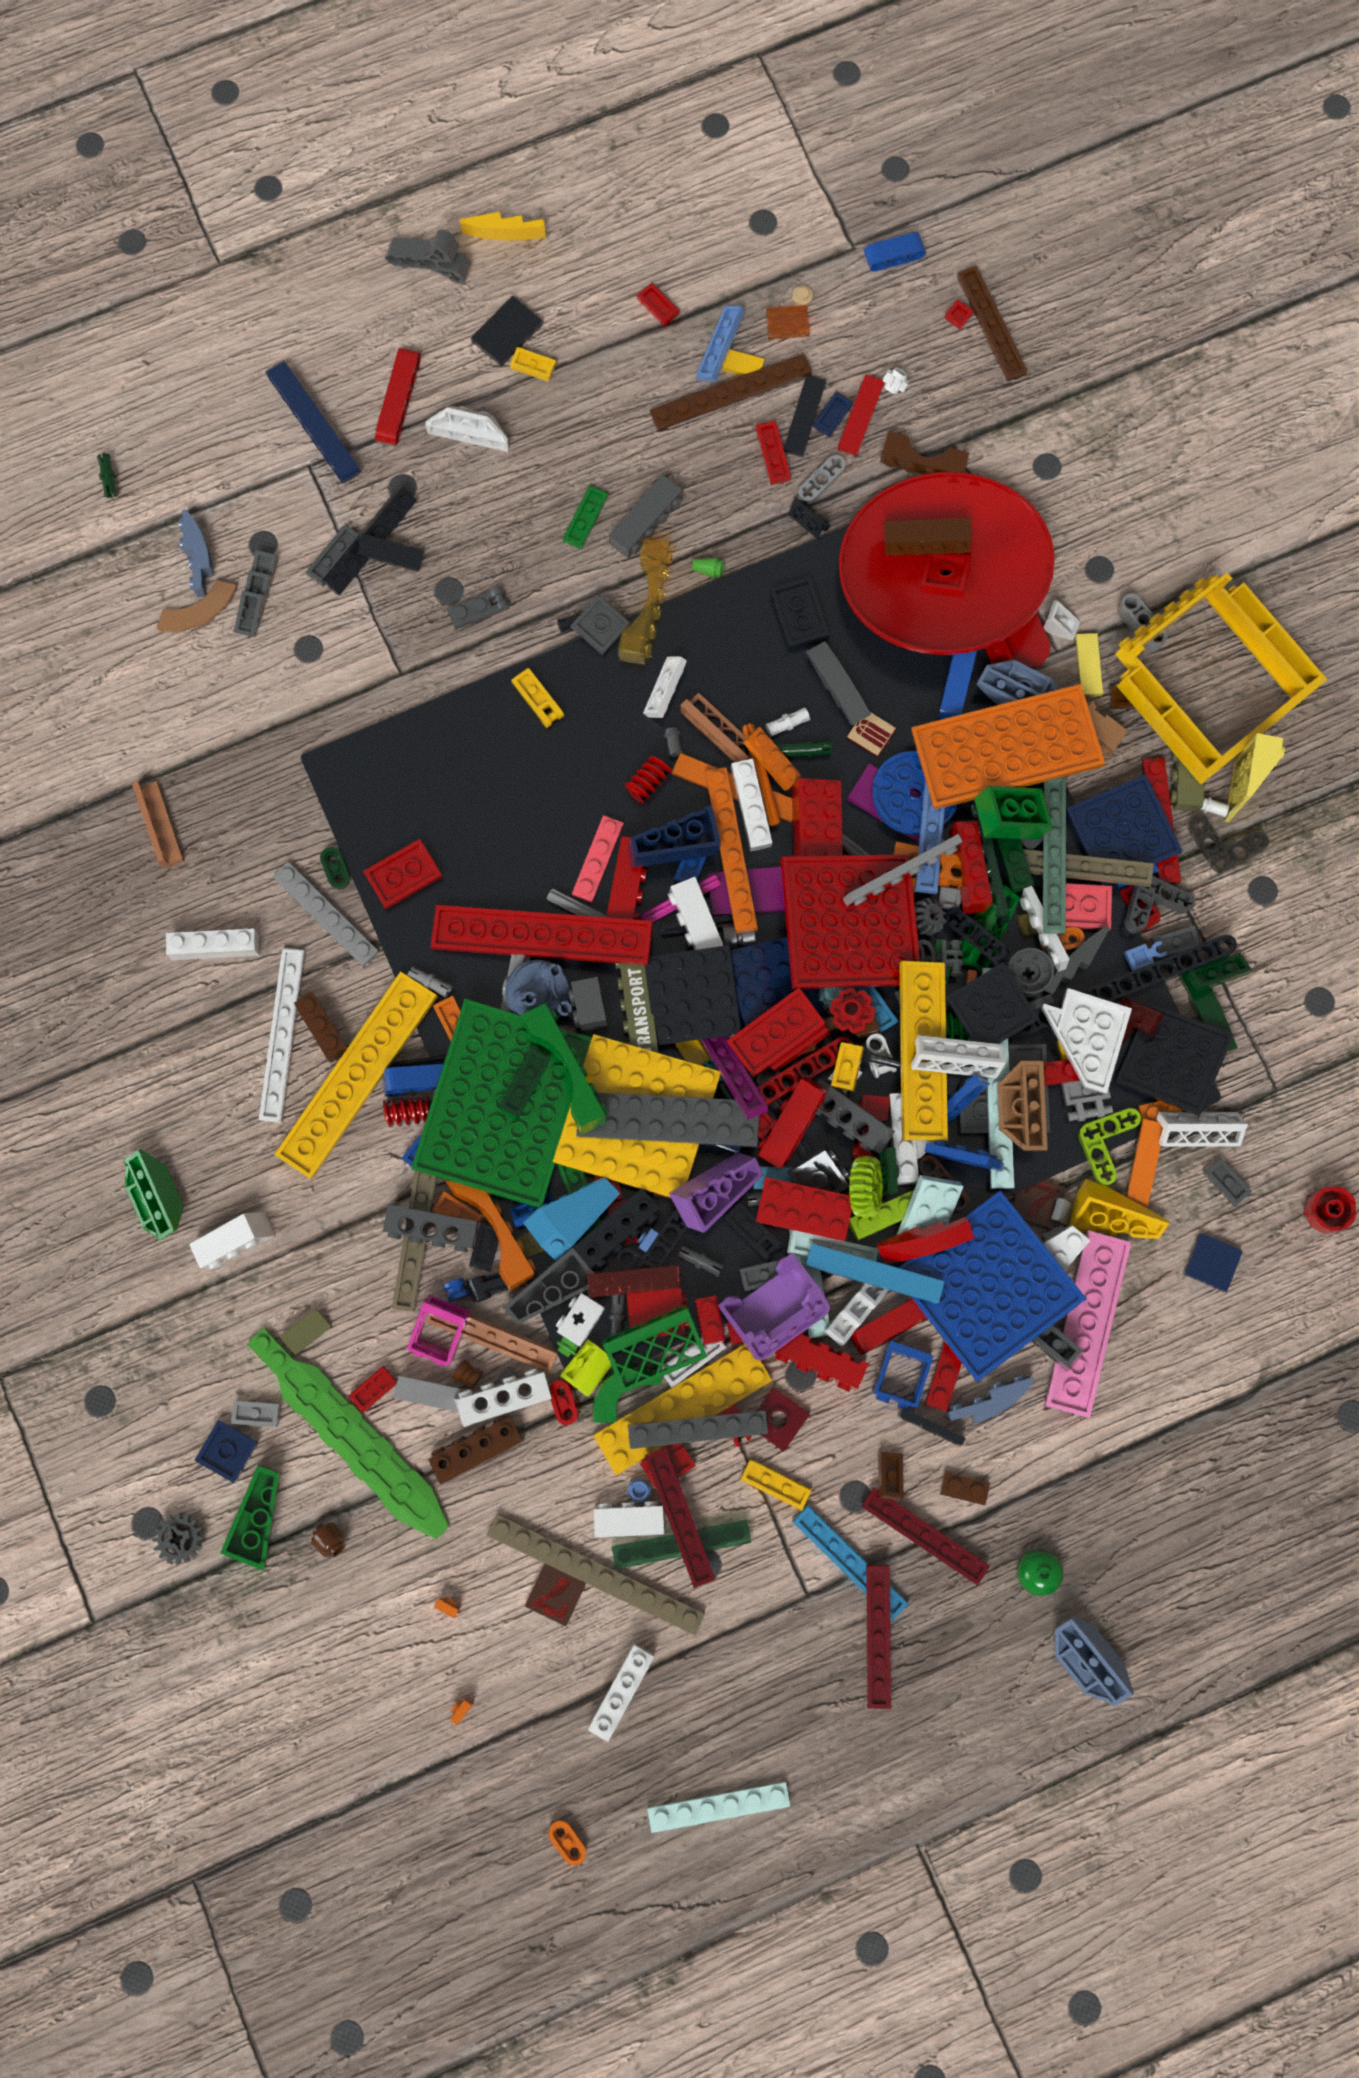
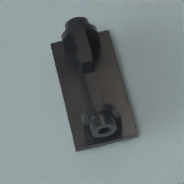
M795 497L788 515L816 539H819L821 531L826 532L830 528L829 521L820 514L816 515V511L806 501L798 500Z

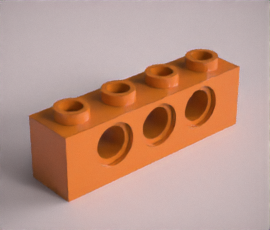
M896 842L893 855H909L911 860L918 856L919 846ZM956 854L949 856L941 855L938 886L949 887L951 885L961 889L962 876L955 877L951 873L952 869H958L962 874L961 863Z

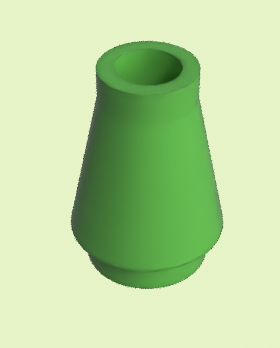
M719 557L694 558L692 571H697L715 579L722 577L724 560H720Z

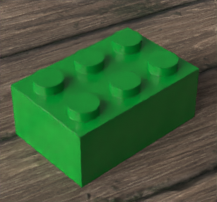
M988 786L974 798L984 838L1038 840L1053 828L1041 788Z

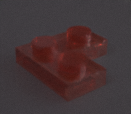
M1124 997L1120 1005L1132 1008L1121 1045H1124L1133 1028L1153 1035L1163 1015Z

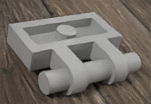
M1081 1081L1068 1082L1061 1085L1065 1106H1075L1074 1112L1067 1113L1068 1121L1077 1120V1122L1085 1121V1118H1103L1105 1115L1113 1114L1112 1106H1103L1102 1101L1111 1098L1109 1088L1108 1092L1103 1094L1084 1088ZM1094 1102L1095 1108L1084 1110L1083 1103Z

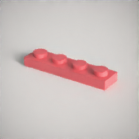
M603 815L573 889V897L593 903L624 826L623 822Z

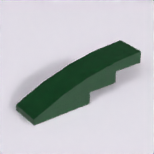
M1186 974L1179 976L1189 995L1188 1001L1198 1017L1197 1021L1232 1034L1212 988L1197 992ZM1234 1037L1227 1052L1237 1049Z

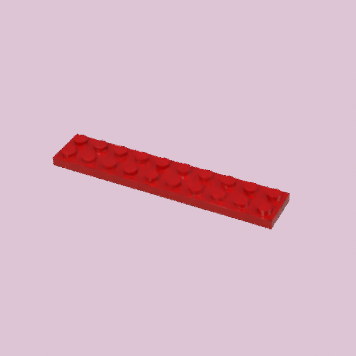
M436 905L431 948L434 950L524 955L526 957L648 966L653 921Z

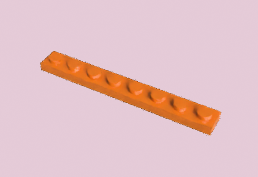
M727 767L706 770L705 776L721 843L720 855L735 933L757 931L758 927Z

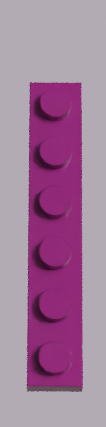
M726 1036L700 1040L747 1120L768 1112L766 1102L740 1059L728 1044Z

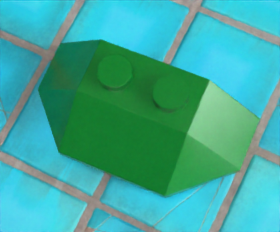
M142 1149L137 1150L124 1159V1165L126 1166L125 1189L142 1228L156 1236L158 1240H163L177 1231L184 1206L167 1167Z

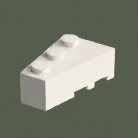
M265 1212L244 1213L190 1243L189 1246L199 1268L213 1270L223 1265V1261L236 1258L241 1255V1252L254 1248L274 1237L275 1233Z
M1071 1224L1042 1243L1065 1271L1091 1240Z

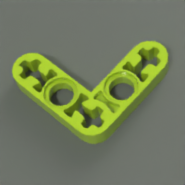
M1136 1109L1122 1110L1087 1123L1079 1129L1078 1138L1097 1183L1108 1186L1116 1180L1117 1173L1104 1139L1137 1127L1141 1122V1115ZM1127 1113L1135 1117L1132 1125L1130 1122H1125L1120 1126L1119 1121L1125 1119ZM1110 1120L1114 1122V1132H1107L1104 1129L1105 1121ZM1086 1128L1089 1131L1099 1128L1100 1132L1092 1135V1140L1089 1137H1084ZM1093 1149H1100L1103 1152L1102 1160L1096 1161L1092 1158L1091 1153ZM1107 1162V1165L1103 1166L1106 1173L1110 1172L1111 1174L1108 1178L1109 1181L1105 1178L1101 1179L1100 1175L1103 1174V1170L1101 1167L1097 1169L1095 1165Z

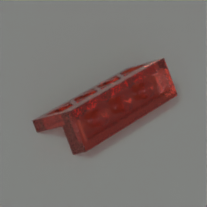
M678 1265L587 1274L588 1297L680 1288Z

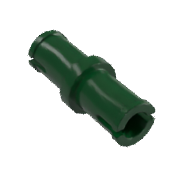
M102 453V458L101 454L97 455L100 468L99 479L102 480L104 496L106 498H113L112 494H114V497H117L116 472L112 468L111 455L109 453Z

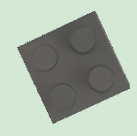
M598 977L571 982L572 989H568L571 1007L576 1006L577 1009L572 1011L575 1027H580L581 1034L607 1029Z

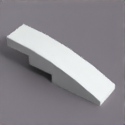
M863 1283L824 1332L840 1346H843L856 1328L863 1323L869 1313L879 1304L888 1290Z

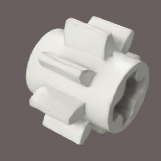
M897 367L893 371L888 369L883 378V381L886 382L884 388L893 394H898L899 390L904 393L909 383V380L906 379L908 374Z

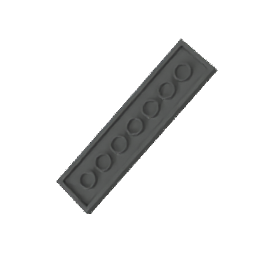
M597 1093L598 1095L595 1096L597 1101L603 1102L608 1112L605 1115L606 1123L582 1135L577 1127L576 1133L578 1138L757 1147L759 1115L747 1120L737 1101L729 1099Z

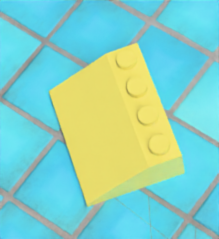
M1257 733L1235 759L1227 802L1229 810L1224 822H1229L1252 797L1274 766L1277 765L1278 761L1283 759L1285 753V746H1282L1283 738Z

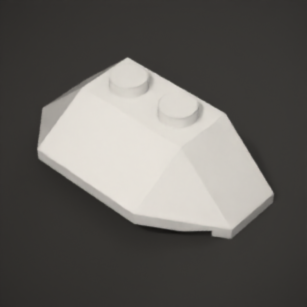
M450 406L426 421L427 433L430 435L509 452L508 438L494 416L488 412H476L463 406Z

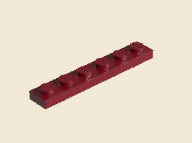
M666 1447L644 1455L693 1588L714 1581L715 1577Z
M874 1487L861 1505L866 1511L977 1586L990 1567L895 1501L879 1498V1490Z
M866 1565L868 1709H891L890 1565Z

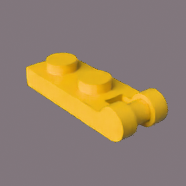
M529 668L511 680L512 684L546 728L550 727L554 720L564 717L562 710ZM550 707L552 712L546 715L544 710Z

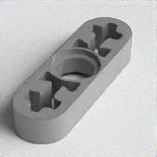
M833 455L828 458L799 487L798 500L806 501L808 505L813 504L844 473L845 459L840 455ZM839 463V464H840V467H839V468H837V467L834 468V469L832 470L831 474H830L829 471L832 469V465H833V464L836 465V464ZM818 476H825L828 481L825 484H819L816 478ZM813 485L814 489L811 492V497L808 495L804 497V491L808 493Z

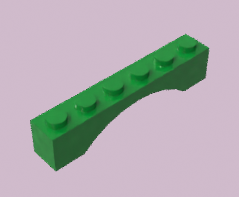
M546 1003L521 1014L522 1023L532 1042L542 1045L553 1052L569 1072L573 1082L571 1115L581 1135L605 1124V1115L608 1114L603 1102L597 1101L595 1097L598 1095L593 1083L588 1084L585 1078L588 1075L582 1064L578 1065L575 1049L572 1045H567L565 1041L568 1039L563 1027L558 1028L556 1024L558 1019L554 1010H549Z

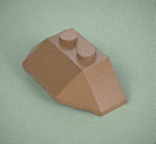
M1020 1061L997 1085L999 1130L1024 1151H1047L1043 1061Z

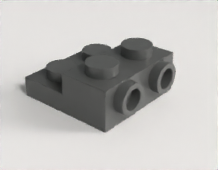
M826 1145L808 1155L806 1160L788 1170L787 1173L794 1184L840 1193L849 1187V1177L851 1176L845 1166L840 1167L837 1160H839V1157L833 1148L828 1149Z

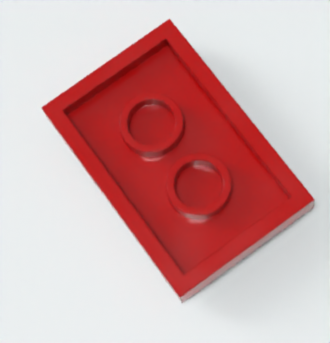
M421 839L363 871L385 909L390 908L442 878V874Z

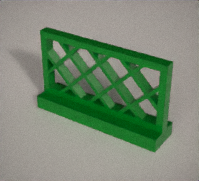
M682 1305L601 1340L623 1393L707 1357L686 1305ZM688 1321L691 1329L687 1338L676 1334L678 1326ZM664 1332L671 1335L666 1347L655 1343L659 1333ZM692 1334H693V1336H694V1338H695L696 1341L691 1340ZM674 1336L685 1340L681 1353L669 1348ZM643 1341L650 1344L645 1356L633 1351L636 1343ZM688 1343L697 1345L700 1354L693 1357L685 1355ZM653 1346L664 1350L660 1362L648 1357ZM620 1350L627 1352L628 1356L624 1365L615 1362L612 1354ZM667 1352L679 1356L676 1364L669 1366L663 1363ZM631 1355L643 1359L639 1371L627 1366ZM646 1361L658 1365L654 1374L648 1375L642 1372ZM617 1366L622 1368L620 1373ZM625 1370L636 1373L637 1376L634 1382L625 1386L622 1380Z

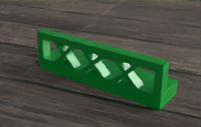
M989 883L993 903L985 912L975 913L973 920L1001 941L1020 897L1012 893L1006 885ZM1008 896L1011 898V901L1008 907L1006 908L1005 900ZM1000 915V917H1001V923H1000V925L997 927V926H996V919H997V917ZM969 926L966 935L974 931V926ZM988 937L982 938L979 946H985ZM963 939L960 946L963 956L959 957V959L963 960V965L971 966L978 973L982 974V968H988L991 961L983 955L981 966L976 962L982 953Z

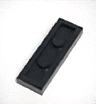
M362 533L356 555L419 572L424 550Z
M901 1408L898 1413V1418L958 1446L963 1445L966 1439L904 1408Z

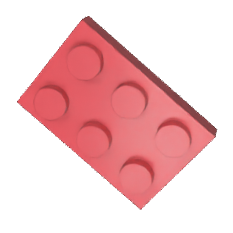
M1066 883V927L1101 930L1107 926L1111 929L1112 886Z

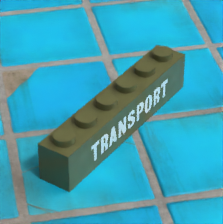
M615 963L616 969H621V977H617L619 990L624 992V998H620L621 1011H626L627 1019L623 1020L624 1033H629L630 1041H626V1044L658 1053L654 1016L650 1010L645 966Z

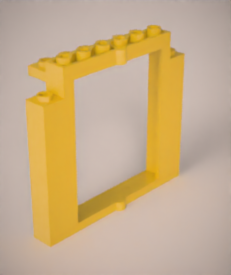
M1227 572L1221 577L1218 575L1214 577L1213 574L1206 580L1202 577L1193 585L1194 590L1190 591L1187 589L1178 597L1180 599L1179 602L1175 603L1172 601L1163 609L1165 611L1164 614L1160 615V613H1157L1149 620L1150 625L1147 627L1142 625L1134 632L1135 637L1130 639L1128 636L1119 644L1120 649L1115 654L1128 669L1120 676L1122 681L1117 687L1200 784L1204 783L1239 754L1257 733L1263 734L1328 680L1244 582L1238 587L1233 585L1227 591L1224 587L1232 580V577ZM1204 599L1207 600L1291 698L1222 756L1137 657L1145 649L1146 645Z

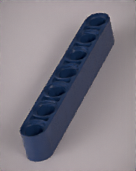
M281 361L265 371L277 392L341 483L344 484L360 474L361 471L287 364Z

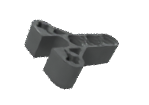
M438 230L436 236L431 240L394 237L391 240L385 257L392 265L429 269L457 284L464 283L471 265L465 253H457L459 243L446 230Z

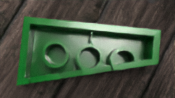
M262 1464L257 1465L220 1554L264 1571L281 1472Z

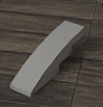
M398 1376L394 1399L458 1412L454 1398L459 1397L458 1393L465 1390ZM479 1397L474 1402L476 1409H482L486 1405L484 1397Z

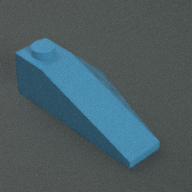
M603 1177L581 1187L580 1190L559 1197L558 1200L550 1204L546 1203L539 1206L523 1223L539 1245L557 1261L580 1239L620 1192L606 1177Z

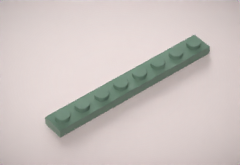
M1065 776L1044 782V798L1053 828L1044 834L1043 934H1066Z

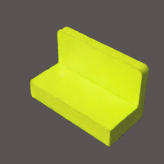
M587 1340L560 1376L588 1397L612 1366L606 1352L590 1340Z

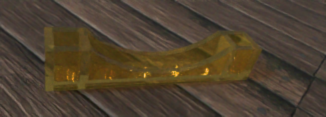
M644 539L640 562L649 583L648 597L639 617L622 631L618 648L620 661L645 665L646 657L651 655L652 645L650 644V639L655 637L656 626L654 622L655 619H659L660 615L658 604L664 598V588L662 587L663 583L668 580L669 570L667 565L672 563L673 551H670L669 542Z

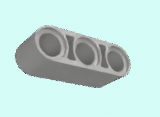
M1134 593L1126 594L1117 609L1119 616L1133 633L1142 626L1138 620L1144 621L1146 623L1145 627L1150 625L1149 620L1154 616L1141 598ZM1125 604H1130L1133 609L1128 608ZM1164 631L1157 637L1159 642L1153 640L1145 648L1151 652L1160 650L1167 640V631Z

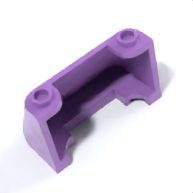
M793 1253L779 1260L776 1268L777 1276L743 1300L738 1296H728L718 1305L745 1346L758 1361L772 1355L825 1317L830 1310V1305L822 1290Z

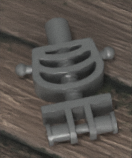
M946 939L942 940L941 955L935 954L934 948L929 941H918L921 953L920 962L945 963V978H948L947 967H952L951 976H962L961 966L963 965V960L959 959V957L963 956V951L960 950L962 941H950L952 950H947ZM924 948L930 951V956L925 955Z

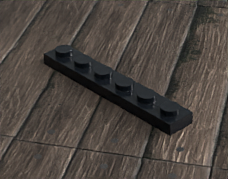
M399 485L322 579L336 595L340 596L369 560L368 558L356 555L361 534L386 539L416 503L417 499L403 485Z

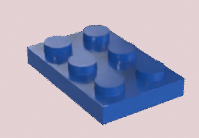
M936 1140L934 1144L926 1143L925 1152L939 1158L1001 1172L1003 1170L1004 1163L997 1160L998 1156L992 1155L989 1152L977 1150L976 1152L967 1147L959 1145L955 1147Z

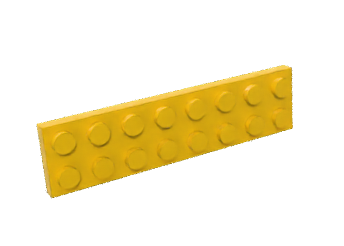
M899 962L902 1140H936L945 1142L948 1141L947 1073L911 1069V1063L917 1054L915 1039L918 1035L946 1038L945 963ZM921 1060L920 1062L926 1063L931 1060Z
M744 1344L596 1433L593 1437L615 1475H618L645 1458L644 1455L666 1446L630 1449L628 1425L715 1416L770 1383L772 1379L762 1362L756 1360Z

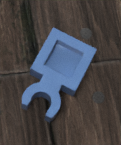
M1155 942L1150 949H1148L1145 943L1126 951L1124 955L1131 970L1134 971L1154 963L1153 958L1158 960L1164 958L1167 952L1160 954L1156 951V947L1161 946L1162 942Z

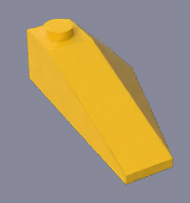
M1086 1179L1075 1195L1068 1226L1072 1224L1084 1234L1089 1230L1096 1233H1109V1236L1116 1237L1117 1234H1130L1133 1238L1159 1239L1170 1222L1111 1188Z

